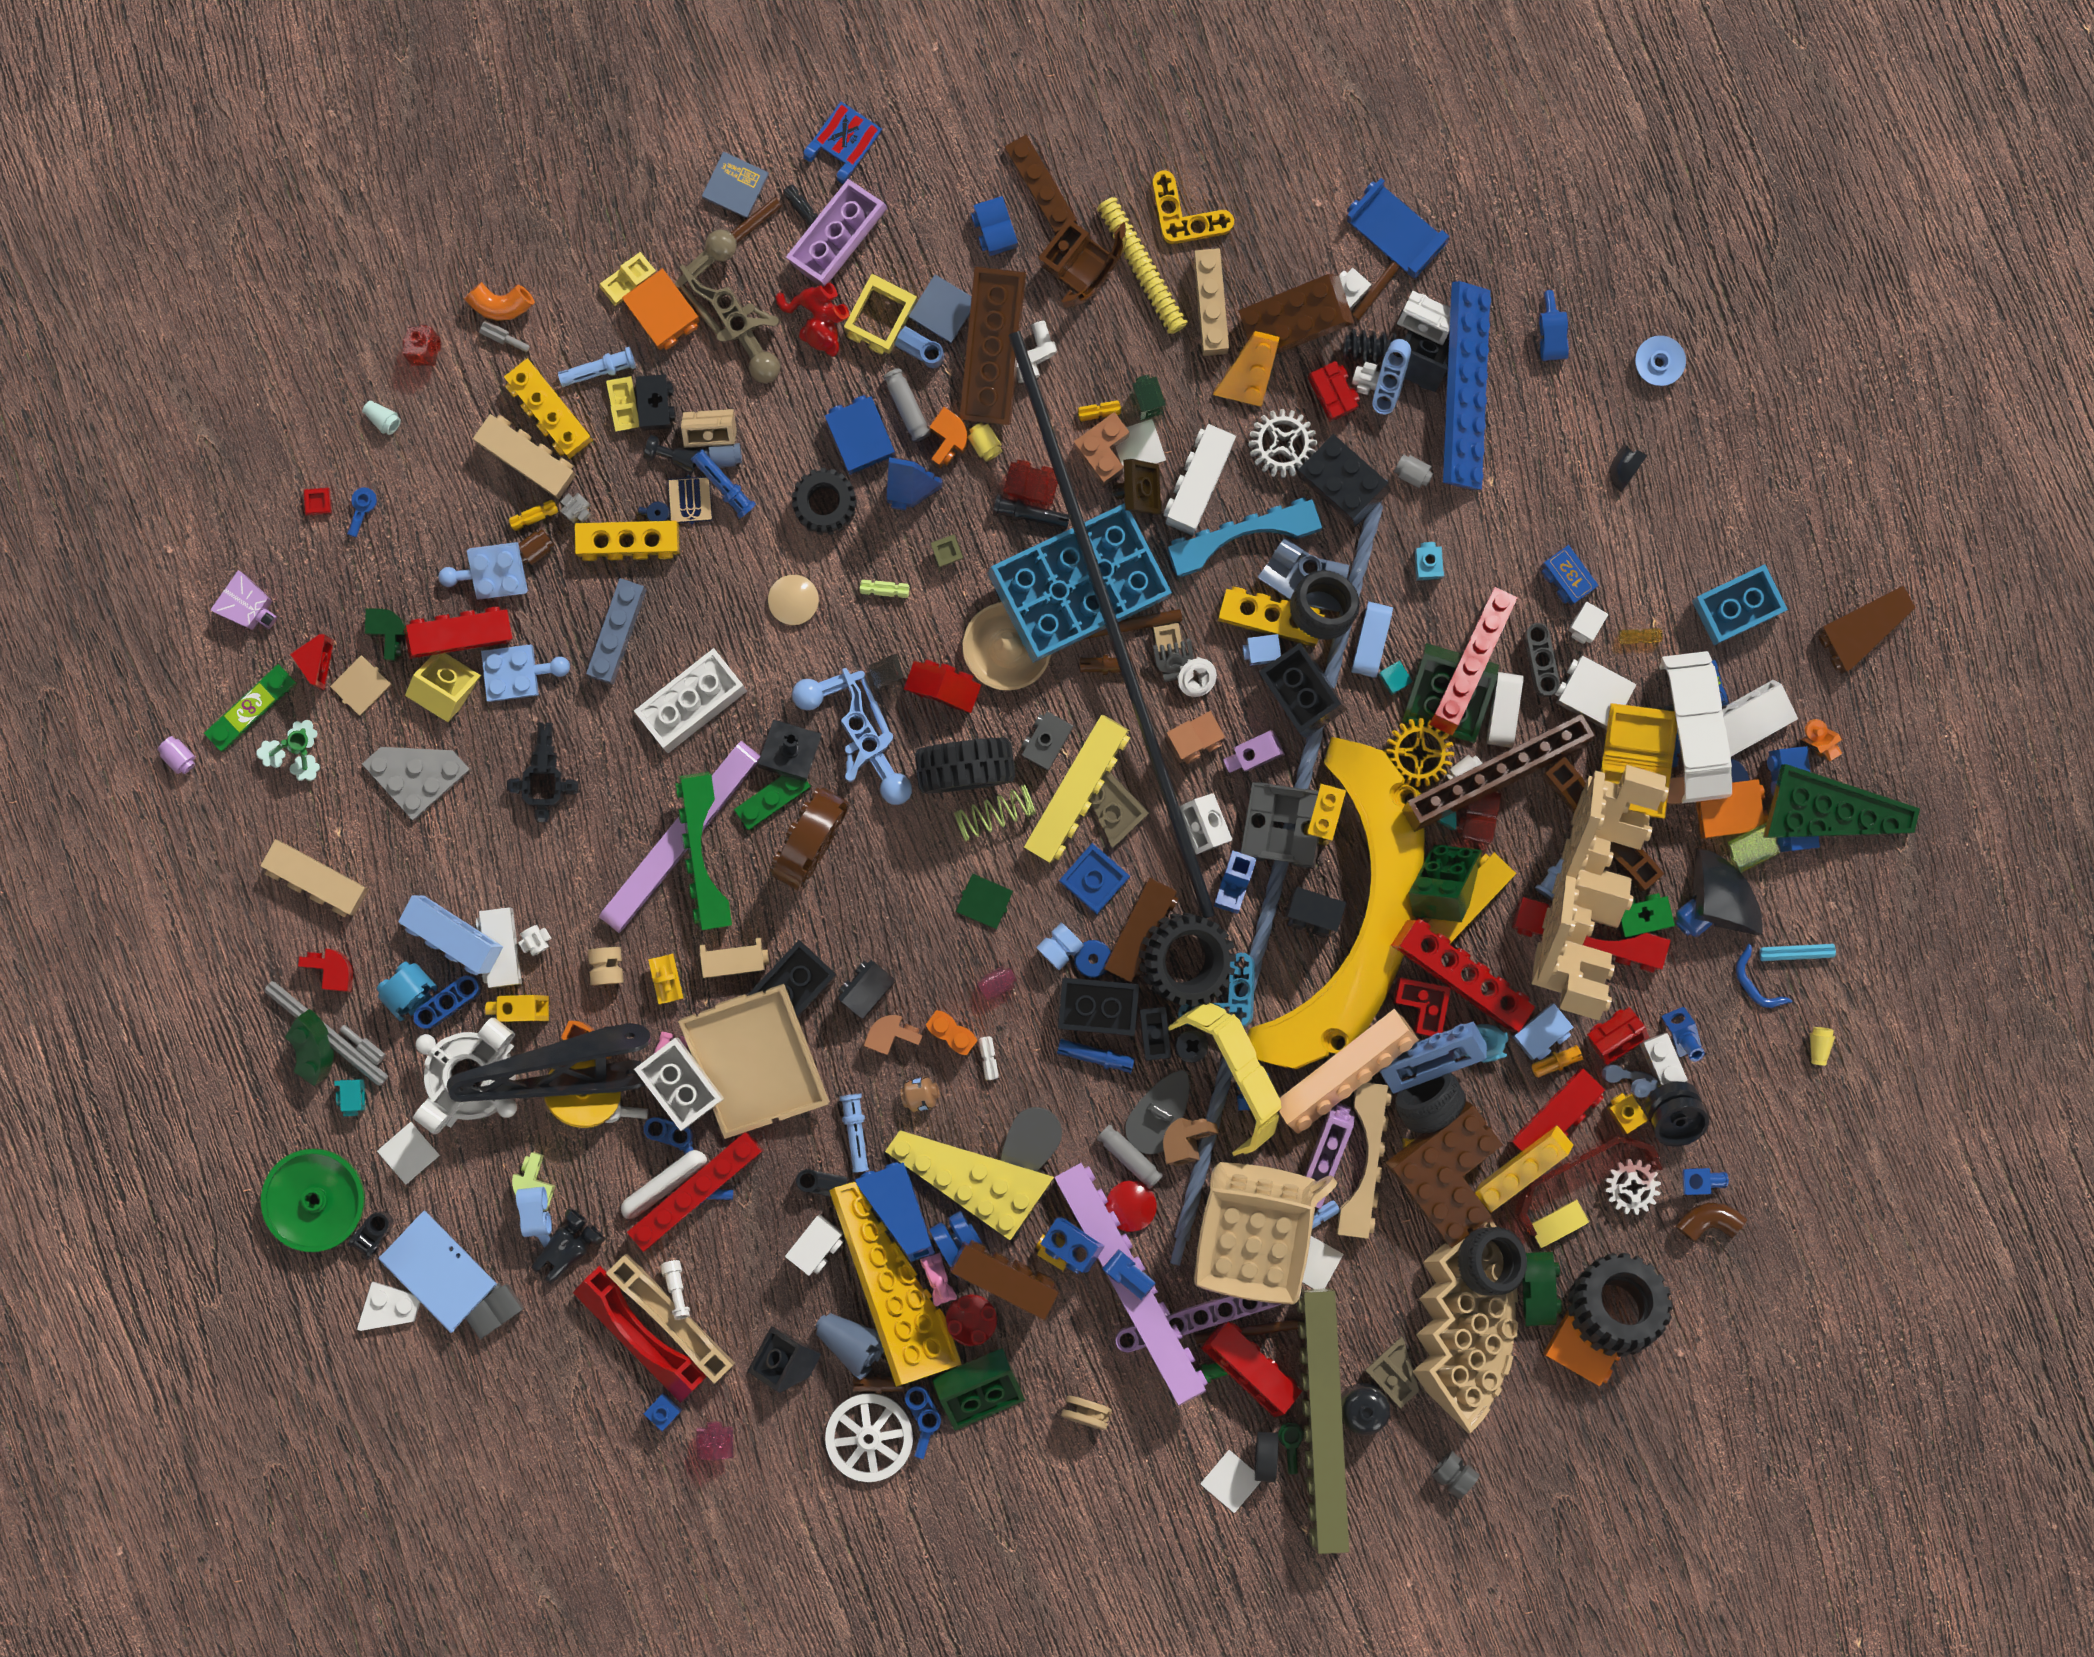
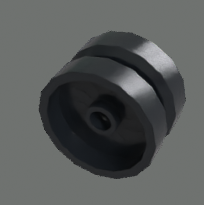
M1675 1081L1666 1083L1656 1088L1645 1102V1112L1651 1123L1654 1135L1660 1143L1666 1146L1679 1147L1688 1145L1698 1140L1709 1126V1116L1702 1104L1700 1094L1694 1085L1687 1082Z

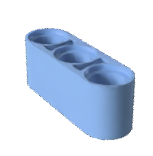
M1403 339L1392 341L1383 359L1372 402L1374 410L1380 414L1386 415L1391 413L1400 396L1411 355L1410 344ZM1393 352L1400 353L1402 357L1395 356ZM1391 374L1395 376L1396 379H1391L1387 375ZM1385 396L1389 398L1390 401H1385L1381 397Z
M1368 601L1352 664V673L1373 678L1377 677L1393 607Z

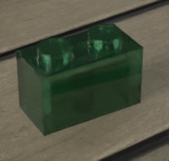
M1144 375L1135 379L1136 383L1132 384L1131 395L1140 421L1164 414L1166 404L1157 376L1150 378V375Z

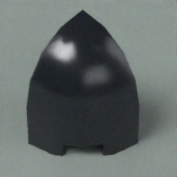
M1622 445L1610 466L1611 480L1620 492L1624 490L1647 457L1646 454L1637 449L1633 452L1627 445Z

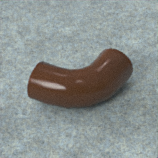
M1708 1202L1692 1208L1681 1218L1675 1227L1695 1243L1703 1232L1710 1228H1717L1732 1239L1744 1226L1747 1218L1725 1204Z

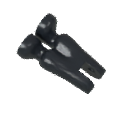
M571 1207L565 1211L567 1224L557 1228L544 1250L531 1266L533 1271L537 1273L547 1264V1261L554 1265V1269L552 1268L544 1279L550 1285L587 1253L589 1244L600 1245L605 1241L602 1233L592 1224H588L582 1234L577 1239H574V1235L587 1223V1219Z

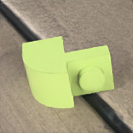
M532 1152L530 1157L526 1156L521 1169L525 1171L524 1176L513 1174V1190L516 1195L518 1189L545 1187L548 1205L547 1209L543 1211H547L556 1186L536 1180L544 1155Z

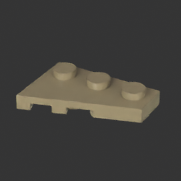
M1106 771L1101 779L1105 781L1098 794H1092L1089 801L1092 803L1111 847L1114 848L1149 812L1111 772Z

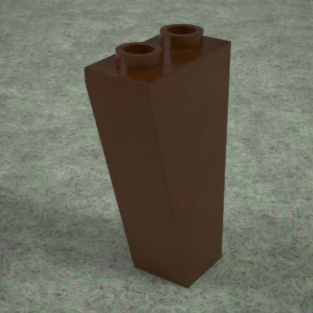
M1903 585L1818 629L1820 633L1818 635L1819 641L1824 648H1828L1832 655L1830 661L1836 671L1839 670L1841 674L1851 670L1916 607Z

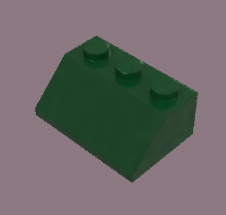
M1003 1348L932 1378L939 1400L955 1431L1025 1401V1397Z

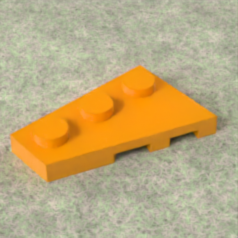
M1255 331L1239 353L1236 361L1226 372L1220 384L1214 389L1213 395L1262 407L1280 337Z

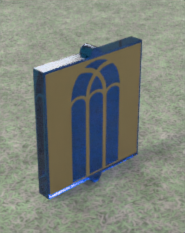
M687 475L686 478L668 479L671 521H677L678 523L689 522L691 525L694 522L713 521L710 480L707 477L691 478L690 475Z

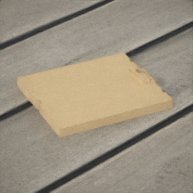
M784 984L770 988L766 993L761 991L749 996L744 994L716 1004L714 1008L702 1011L698 1016L693 1014L678 1021L692 1057L724 1098V1100L712 1108L724 1139L771 1124L774 1118L778 1117L780 1121L829 1104L830 1101Z

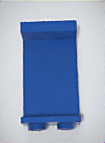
M1380 178L1377 183L1373 181L1367 186L1364 191L1365 196L1360 201L1355 200L1347 209V222L1392 261H1395L1413 279H1416L1448 244L1449 235L1443 230L1438 233L1385 188V180Z

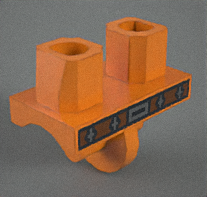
M1819 719L1810 720L1806 724V737L1801 739L1804 746L1814 750L1817 756H1824L1827 761H1832L1842 754L1837 745L1842 740L1838 733L1827 729L1826 724Z

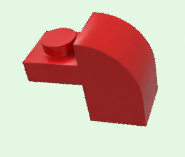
M325 948V958H322V953L307 952L306 957L299 956L298 967L323 969L322 989L352 992L353 968L344 954L337 950Z

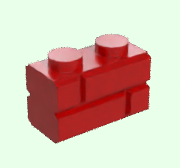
M1336 361L1308 375V380L1329 422H1333L1357 410V402L1360 401L1355 388L1350 389L1346 382L1349 379L1346 369L1343 365L1338 366Z
M1631 1007L1616 1011L1610 1020L1603 1024H1596L1591 1028L1590 1033L1587 1034L1591 1046L1606 1065L1650 1038L1645 1025Z

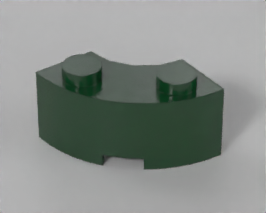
M309 1009L295 1019L285 1038L292 1044L296 1053L297 1063L294 1072L311 1085L316 1086L328 1077L332 1068L334 1053L327 1036L329 1034L328 1029L318 1015Z
M1553 1252L1526 1253L1527 1271H1525L1526 1274L1524 1279H1522V1308L1525 1326L1556 1325L1557 1314L1562 1313L1561 1299H1557L1556 1278L1560 1277L1559 1262H1554Z

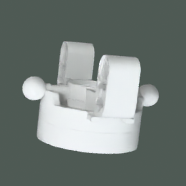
M490 1018L479 1033L464 1032L454 1034L442 1039L437 1044L435 1039L429 1034L418 1037L416 1040L417 1051L428 1055L424 1063V1083L429 1097L414 1114L413 1119L432 1134H438L446 1125L451 1128L457 1119H481L496 1112L504 1118L512 1117L517 1111V1104L513 1099L456 1102L450 1098L446 1084L452 1076L454 1066L461 1060L472 1059L478 1062L480 1066H484L511 1057L510 1051L514 1046L510 1042L514 1038L515 1033L496 1018ZM514 1075L510 1079L516 1080V1075ZM483 1081L481 1086L490 1085L494 1081Z

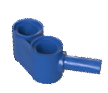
M1547 290L1544 292L1546 312L1540 313L1539 316L1540 334L1544 336L1540 340L1541 360L1568 359L1567 313L1559 312L1556 309L1554 291Z
M653 1117L646 1121L644 1133L647 1138L678 1147L680 1151L683 1150L684 1154L694 1150L692 1147L693 1132L690 1127L684 1129L688 1135L687 1140L684 1143H678L674 1138V1133L679 1128L673 1121L661 1117ZM655 1121L660 1122L663 1126V1131L659 1136H654L650 1132V1125Z
M914 1385L908 1389L905 1401L918 1422L919 1431H921L914 1456L924 1459L930 1436L934 1434V1431L941 1424V1415L926 1388L921 1385ZM913 1391L922 1392L924 1401L920 1404L912 1403L910 1393ZM927 1413H932L936 1416L937 1423L934 1426L928 1427L923 1423L922 1417Z

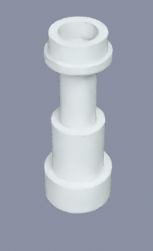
M679 1260L665 1262L660 1265L662 1276L666 1278L668 1292L672 1293L675 1307L672 1315H674L675 1320L688 1318L690 1316V1308L685 1307L682 1295L684 1288L681 1279V1263Z

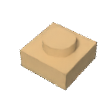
M1179 623L1153 628L1159 653H1161L1160 645H1164L1165 652H1168L1167 644H1171L1172 651H1174L1175 642L1178 643L1179 650L1181 649L1180 642L1182 640Z

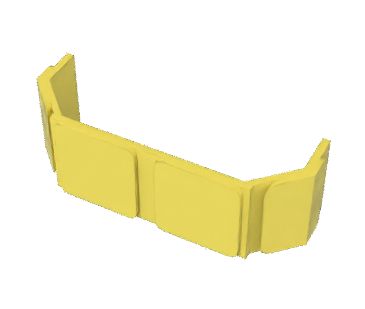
M1210 1002L1207 1004L1202 1003L1192 1008L1168 1028L1172 1030L1188 1023L1213 1035L1257 1121L1253 1136L1232 1152L1234 1156L1241 1153L1247 1154L1255 1151L1275 1134L1279 1121L1278 1110L1282 1108L1281 1101L1265 1069L1260 1066L1256 1058V1051L1240 1020L1236 1018L1235 1014L1230 1015L1226 1013L1225 1009Z

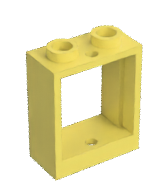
M871 274L844 325V330L848 333L847 337L857 343H860L862 340L870 344L869 348L882 355L885 352L890 355L897 336L904 328L909 319L908 316L917 303V296ZM872 290L904 306L886 341L854 325Z

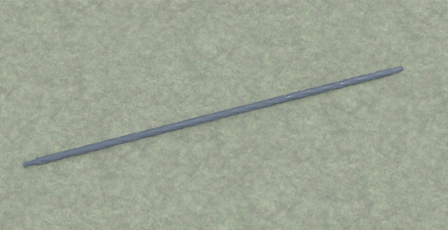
M1382 501L1365 518L1357 545L1356 556L1348 579L1357 590L1359 597L1363 585V576L1367 570L1373 547V539L1382 514ZM1342 607L1340 609L1339 617L1343 616ZM1351 627L1342 636L1333 638L1324 674L1333 688H1335L1338 680L1343 652L1348 642ZM1324 726L1306 739L1294 788L1309 789ZM1284 823L1282 829L1295 830L1296 824ZM1274 861L1266 889V897L1257 922L1256 935L1249 953L1255 962L1254 992L1262 967V958L1269 941L1273 918L1279 903L1283 880L1289 862ZM1244 976L1243 979L1248 980L1249 976ZM1241 983L1238 997H1244L1248 993V986L1245 983ZM1240 1009L1239 1013H1234L1240 1022H1242V1018L1247 1016L1246 1013L1242 1012V1009ZM1222 1056L1215 1090L1206 1115L1207 1121L1216 1123L1218 1129L1232 1079V1072L1224 1056ZM1217 1134L1200 1139L1198 1145L1200 1160L1195 1161L1190 1175L1184 1206L1175 1232L1176 1242L1170 1261L1172 1264L1180 1266L1186 1241L1190 1239L1191 1227L1195 1220L1201 1197V1189L1206 1179L1211 1152Z

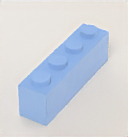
M423 895L411 896L398 921L406 927V932L416 937H422L426 940V945L433 949L442 950L445 952L444 956L446 958L464 964V969L474 975L490 973L503 948L499 943Z

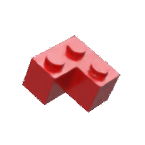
M925 659L924 663L913 661L904 690L922 698L938 701L956 710L972 712L981 684L972 681V675L961 671L957 674L955 673V667L943 663L939 667L940 664Z
M1398 978L1393 1004L1418 1008L1413 1032L1418 1035L1431 1037L1436 1033L1443 1032L1451 988Z

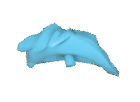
M1490 1024L1476 1025L1487 1044L1486 1060L1482 1062L1497 1061L1498 1059L1505 1058L1507 1054L1503 1053V1050L1508 1042V1033H1504L1498 1027Z

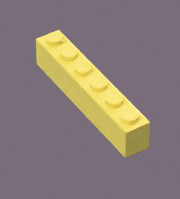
M1105 715L1100 716L1024 848L1049 863L1053 862L1054 859L1059 860L1066 849L1063 846L1066 838H1072L1079 827L1076 821L1080 815H1086L1092 805L1089 799L1093 793L1098 794L1105 781L1101 780L1106 771L1109 773L1112 771L1118 760L1114 758L1119 749L1123 751L1130 740V737L1127 736L1130 731L1129 729Z

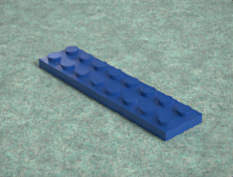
M1462 281L1452 282L1443 483L1470 490H1482L1491 290Z

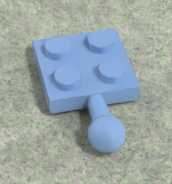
M518 542L469 548L467 555L470 569L456 571L452 567H445L438 575L439 582L445 587H453L458 581L473 579L477 600L526 594L528 591Z
M531 644L481 651L488 702L539 696L537 675L552 673L557 677H563L570 670V663L564 657H556L551 663L535 665L534 649Z

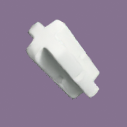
M990 1036L982 1037L979 1039L981 1057L984 1058L982 1063L985 1079L994 1080L999 1075L996 1059H994L993 1040Z

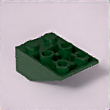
M1433 845L1409 892L1413 916L1462 922L1470 906L1482 850Z

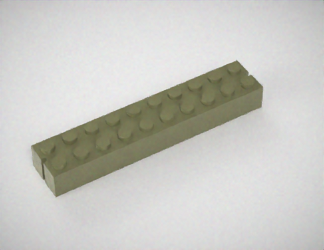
M1332 1288L1301 1290V1296L1296 1304L1297 1311L1302 1313V1321L1298 1322V1336L1300 1339H1303L1304 1347H1299L1300 1363L1305 1365V1373H1301V1388L1303 1391H1306V1399H1302V1412L1308 1418V1425H1303L1304 1441L1309 1443V1451H1305V1465L1307 1469H1310L1311 1477H1306L1307 1492H1309V1495H1312V1503H1308V1518H1310V1521H1313V1529H1309V1541L1312 1547H1315L1318 1554L1349 1552L1335 1290Z

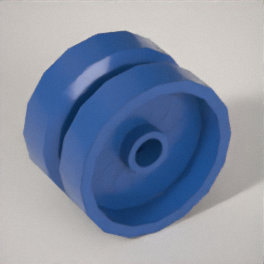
M961 1211L949 1217V1223L954 1231L953 1234L941 1222L929 1229L950 1267L963 1241L970 1243L971 1240L982 1244L972 1224L968 1223Z

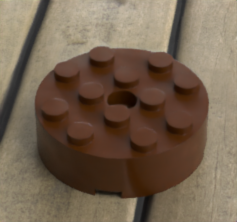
M817 787L810 798L811 802L805 801L799 811L798 823L793 822L786 833L787 837L784 841L785 844L782 852L778 851L769 870L772 873V877L798 892L804 886L802 882L807 883L819 865L850 806V802L824 787L821 789Z

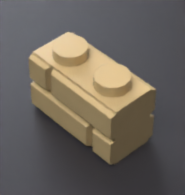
M734 409L698 411L697 413L683 412L681 430L684 448L735 444L737 429Z

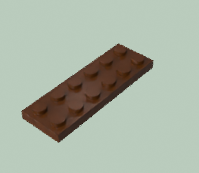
M974 267L960 419L1011 425L1017 360L1008 335L1021 329L1026 272Z

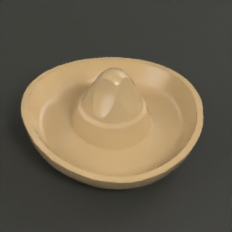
M1002 602L990 605L977 613L965 631L963 639L964 659L974 676L985 685L999 690L1021 689L1035 682L1047 668L1051 655L1032 663Z

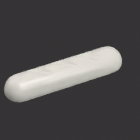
M698 1150L686 1153L678 1161L674 1162L623 1201L621 1205L623 1217L633 1219L642 1214L701 1170L707 1163V1157Z

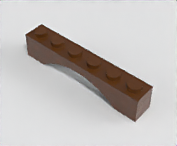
M1563 757L1541 776L1574 813L1586 782L1566 757ZM1611 842L1610 852H1613V860L1627 877L1631 878V881L1640 892L1645 891L1665 874L1642 848L1639 850Z

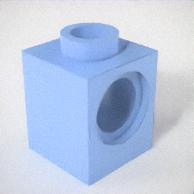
M1278 634L1247 638V645H1243L1244 660H1249L1250 666L1269 664L1281 656Z

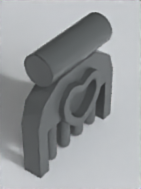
M1190 638L1186 639L1188 653H1186L1184 641L1180 642L1182 654L1179 653L1177 642L1174 643V651H1172L1171 644H1167V657L1164 645H1160L1161 659L1159 658L1157 645H1153L1156 665L1162 671L1164 682L1178 680L1177 676L1181 671L1180 666H1184L1188 659H1194Z

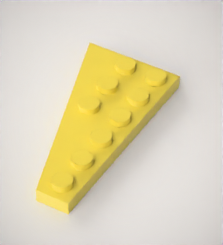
M901 1130L885 1151L900 1163L904 1162L907 1168L1009 1240H1012L1054 1179V1176Z

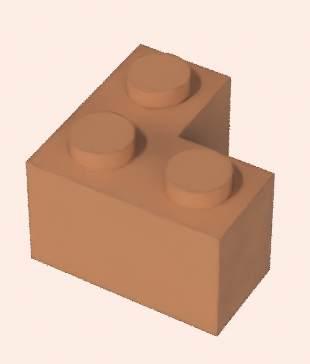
M1115 412L1076 439L1073 447L1103 487L1124 472V466L1112 449L1126 440L1130 432Z
M1209 711L1192 721H1187L1168 731L1165 738L1179 764L1185 761L1188 765L1200 758V752L1208 749L1210 753L1221 747V741L1225 739V736L1212 712Z

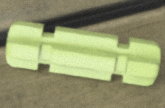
M861 580L860 582L861 594L870 595V593H874V595L889 597L898 595L900 598H907L909 596L910 587L908 584L899 583V585H895L894 582L883 581L872 583L871 580Z

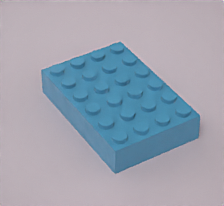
M1125 503L1084 522L1118 622L1166 600L1172 592L1132 513L1125 510ZM1073 528L991 566L987 572L1032 663L1106 628Z

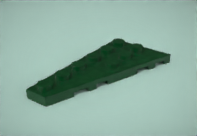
M1782 764L1763 838L1915 833L1920 808L1791 765Z

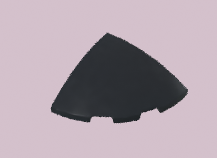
M1696 848L1692 897L1696 898L1695 919L1712 922L1715 927L1758 936L1763 935L1760 906L1746 878L1725 858L1709 850Z

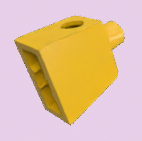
M497 996V1002H486L485 1013L487 1017H497V1020L500 1022L549 1021V996Z

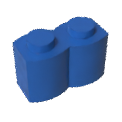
M1003 196L974 205L975 212L971 213L974 227H980L982 236L978 237L982 251L987 250L989 256L1018 247V241Z

